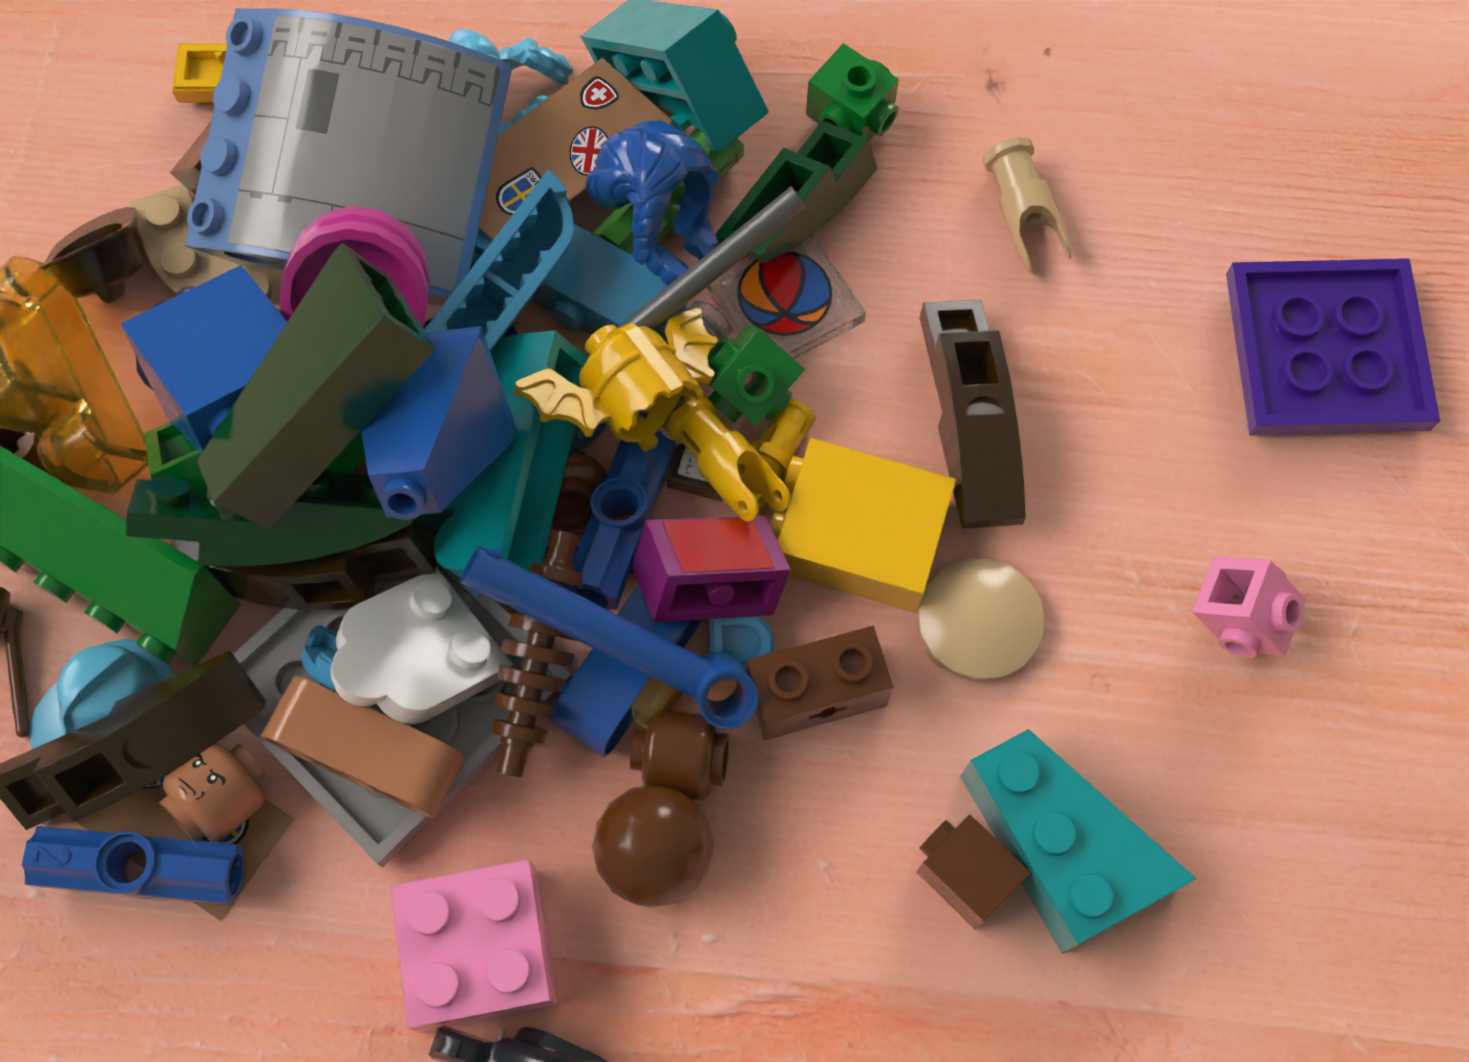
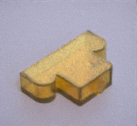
M15 255L0 267V427L39 436L41 440L38 441L37 452L41 462L55 478L66 485L115 494L148 466L145 435L78 299L63 287L49 269H39V266L44 263Z

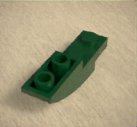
M325 469L269 530L243 517L240 520H233L220 513L208 500L206 494L208 488L206 485L191 484L177 477L164 476L151 480H136L127 509L126 536L199 542L198 565L239 567L274 565L315 559L351 550L384 538L412 524L413 519L402 520L386 517L368 472L363 475L334 473Z

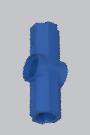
M660 430L655 434L659 440L657 446L646 452L642 450L637 442L621 440L605 481L595 488L591 496L592 514L572 565H575L574 572L583 574L582 588L567 585L566 589L607 610H617L632 571L633 561L645 521L652 518L676 451L675 441L667 438ZM619 514L631 515L629 519L622 521L610 519Z
M37 826L31 839L26 841L21 864L25 873V885L31 887L126 895L138 899L160 898L234 905L236 897L242 889L246 868L244 863V847L239 844L152 837L132 831L108 833ZM143 849L146 854L144 872L138 879L129 883L125 876L127 860L134 852Z

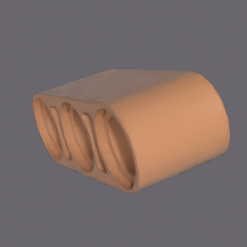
M294 676L261 734V737L266 741L305 761L433 819L466 758L457 749L369 707L352 705L342 699L338 693L299 676Z

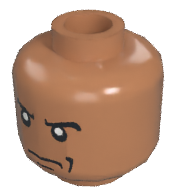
M215 743L199 755L166 774L162 785L167 796L159 804L190 839L197 841L204 836L212 841H221L263 805L264 794L257 780L265 774V771L241 744L236 745L229 751L220 743Z

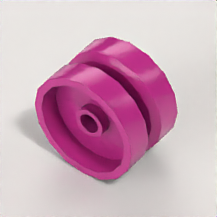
M350 206L325 212L303 229L290 252L281 276L279 305L287 322L332 253L343 243L394 279L422 328L424 327L430 269L423 246L404 223L381 210Z

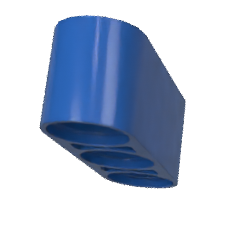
M639 584L617 613V615L682 648L686 646L702 621L688 620L653 623ZM592 648L564 688L563 693L556 700L555 704L558 707L554 718H549V722L597 754L606 757L617 746L637 717L635 716L633 703L651 677Z

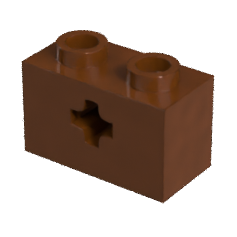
M874 625L747 660L746 672L758 690L759 701L755 712L764 740L886 707L894 688Z

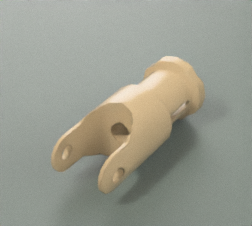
M1015 137L996 144L983 156V164L988 172H993L1002 193L999 199V206L1017 253L1025 268L1032 273V265L1022 240V234L1025 229L1032 225L1050 226L1057 232L1068 259L1071 258V244L1047 181L1039 178L1031 156L1035 150L1030 138Z

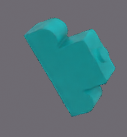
M556 330L515 334L504 337L499 341L491 352V356L518 430L516 440L442 512L421 514L414 518L415 522L436 534L434 543L436 561L443 568L459 577L462 576L471 555L479 545L486 549H502L500 556L520 565L526 571L529 570L531 562L541 564L544 558L575 424L560 419L542 422L537 408L527 399L515 396L513 391L516 381L547 368L554 370L569 382L580 387V371L588 357Z

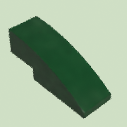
M822 120L797 153L783 147L715 233L718 242L722 243L790 187L798 193L807 207L747 255L765 263L788 252L811 237L853 199L878 169L869 139Z

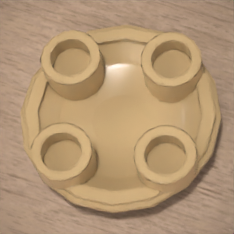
M988 558L961 560L942 569L926 586L918 610L920 634L926 643V653L930 660L937 666L948 668L953 673L975 680L1000 679L1019 673L1039 649L1045 629L1043 604L1031 582L1012 566Z

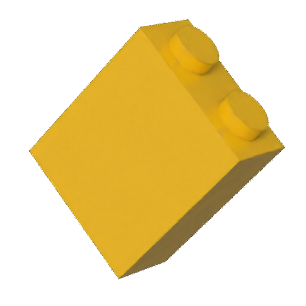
M810 437L804 458L793 456L789 464L784 484L792 496L787 512L784 514L775 511L770 523L791 569L789 576L917 613L925 591L956 479Z

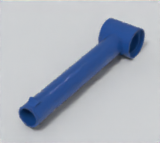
M479 545L471 555L462 573L460 583L466 585L475 598L478 597L479 593H482L500 603L508 604L513 609L691 696L704 719L714 727L734 729L744 725L754 715L759 701L758 690L743 666L732 655L724 652H712L700 657L533 572L526 571L520 565L500 556L502 549H486ZM723 679L737 680L736 688L728 698L720 701L708 699L710 689L718 681Z

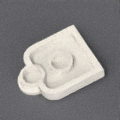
M436 568V573L421 574L351 607L346 612L337 633L336 645L338 651L333 658L330 675L337 693L346 702L363 707L377 704L390 718L402 723L416 724L427 721L501 681L497 678L499 665L512 667L513 664L504 652L500 651L501 649Z

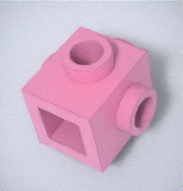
M1214 557L1192 613L1219 639V646L1233 655L1243 658H1254L1257 656V653L1286 656L1293 634L1299 629L1303 621L1306 599L1286 578V573L1271 560Z

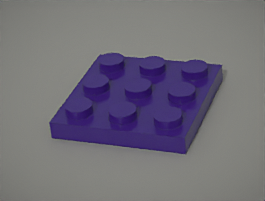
M1410 258L1232 262L1226 273L1249 436L1431 431L1440 422Z

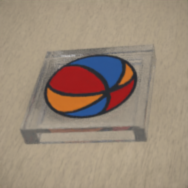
M814 235L788 252L765 263L746 255L706 287L737 336L749 323L762 330L793 359L865 322V310Z

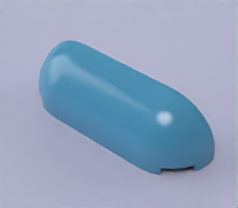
M547 170L426 326L424 329L425 333L481 326L490 353L493 351L560 262L573 237L574 220L571 206L566 197L567 190L551 171Z

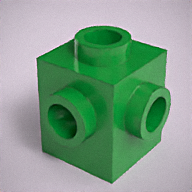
M842 43L808 81L806 116L819 124L823 120L869 140L875 134L881 137L892 126L899 111V107L895 104L899 79L892 75L889 69L876 60H869Z
M748 323L734 340L729 337L724 338L708 355V365L715 373L711 383L708 384L714 390L708 399L733 423L743 415L757 426L764 417L767 420H771L785 408L792 397V392L788 389L805 369L762 330ZM752 373L750 382L744 385L745 378L748 374Z

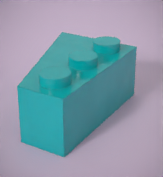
M627 0L580 36L594 63L604 58L654 105H660L674 115L670 117L673 126L682 132L691 125L702 131L705 136L706 146L716 153L722 151L769 113L735 44L737 40L736 31L729 19L719 9L651 0Z
M1029 729L971 759L960 775L995 838L1031 872L1021 883L1061 953L1076 947L1196 880L1190 872Z

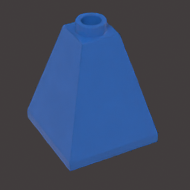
M481 326L426 333L436 351L361 430L368 476L387 518L394 517L410 520L417 518L421 514L442 512L516 440L518 430Z

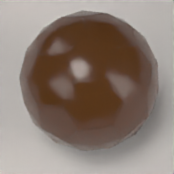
M652 784L631 788L609 803L596 823L592 851L598 874L614 894L630 903L652 908L675 904L698 888L710 869L714 841L709 821L697 803L678 789Z

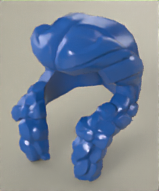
M661 120L644 121L629 129H624L622 132H616L607 138V141L602 144L595 160V170L590 171L586 177L585 188L589 196L598 205L607 209H618L630 203L633 204V258L641 265L646 262L649 271L656 276H660L661 280L669 286L690 269L683 261L676 258L656 240L673 190L684 179L685 191L679 201L680 211L674 220V231L679 237L685 236L684 248L698 260H701L720 244L715 233L711 230V222L708 218L712 211V205L715 200V188L720 174L715 169H712V163L707 156V152L697 141L675 126Z

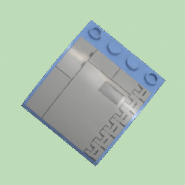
M236 8L233 21L226 33L227 51L221 79L213 94L215 107L208 139L200 155L202 167L195 200L188 211L187 221L189 228L185 246L242 266L284 270L290 252L303 229L325 212L350 206L381 210L404 223L421 243L430 269L428 300L446 302L470 271L512 66L479 51L441 38L368 19L299 9Z

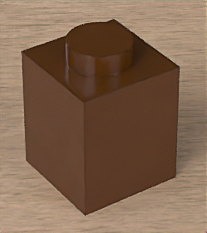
M970 814L957 828L946 819L926 839L919 849L928 858L916 872L975 930L995 912L1031 873Z

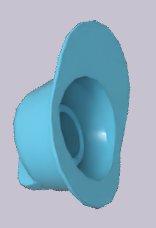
M121 639L87 647L75 654L62 668L58 681L45 693L35 707L29 727L31 748L34 749L108 716L117 700L173 676L172 668L135 644L137 640Z

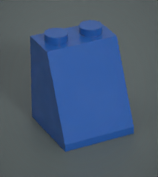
M240 265L120 324L165 415L198 452L202 454L287 324V320L243 266Z

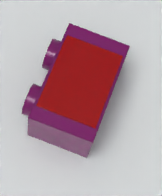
M757 516L755 520L750 522L744 521L740 517L646 520L632 565L653 623L774 615L791 571L766 516Z

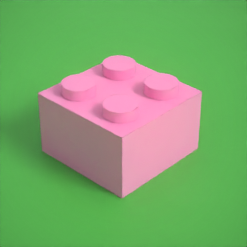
M529 859L391 886L408 1029L427 1033L437 1031L438 1027L441 1026L452 1028L558 1007L539 874Z

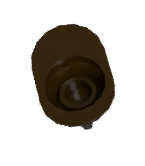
M133 207L116 209L78 227L53 247L45 263L39 266V269H49L63 287L75 298H85L97 294L107 304L115 302L124 295V282L135 275L142 267V258L132 231V226L137 216L136 209Z

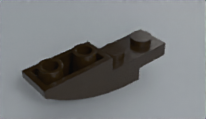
M982 300L923 302L919 319L942 410L938 431L949 477L956 479L953 493L961 527L966 529L1023 525L1026 519L1020 437L1013 390L999 330L990 331Z
M413 519L412 524L384 538L351 550L315 559L274 565L205 567L232 596L251 603L297 610H340L351 608L374 597L375 583L436 573L437 561L433 544ZM173 541L172 547L198 561L199 542Z
M231 651L225 652L117 700L109 715L0 763V799L25 830L65 813L75 822L142 789L199 755L263 710L267 701Z

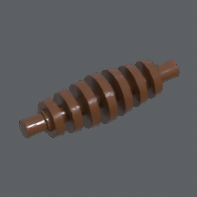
M553 530L547 557L542 559L541 564L531 562L528 571L565 589L567 585L582 588L583 574L574 572L575 565H572L579 536ZM512 613L508 626L529 630L526 643L503 638L500 651L523 657L521 668L499 665L498 679L517 685L514 694L496 692L495 706L510 710L508 720L493 718L492 733L500 735V741L503 742L496 772L509 776L523 777L529 748H533L534 743L544 744L549 732L546 729L535 726L536 717L554 718L558 707L557 704L542 701V691L563 693L567 683V679L547 674L549 663L566 667L573 666L575 654L552 649L555 637L577 640L529 616Z

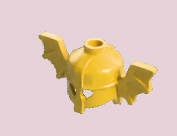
M699 308L691 309L668 320L664 331L669 345L657 332L646 326H637L630 323L617 328L615 325H607L593 333L585 344V349L590 356L580 371V387L569 382L554 370L547 368L516 381L513 393L515 396H521L530 401L537 408L542 422L554 419L569 421L577 425L587 437H591L597 426L605 422L617 438L625 442H637L642 450L646 452L657 446L659 440L655 434L672 415L681 396H684L688 402L694 400V398L699 400L704 396V392L697 382L708 385L713 379L715 373L708 365V354L715 349L718 339L716 336H711L703 326L702 311ZM641 410H648L646 419L638 418L637 413Z

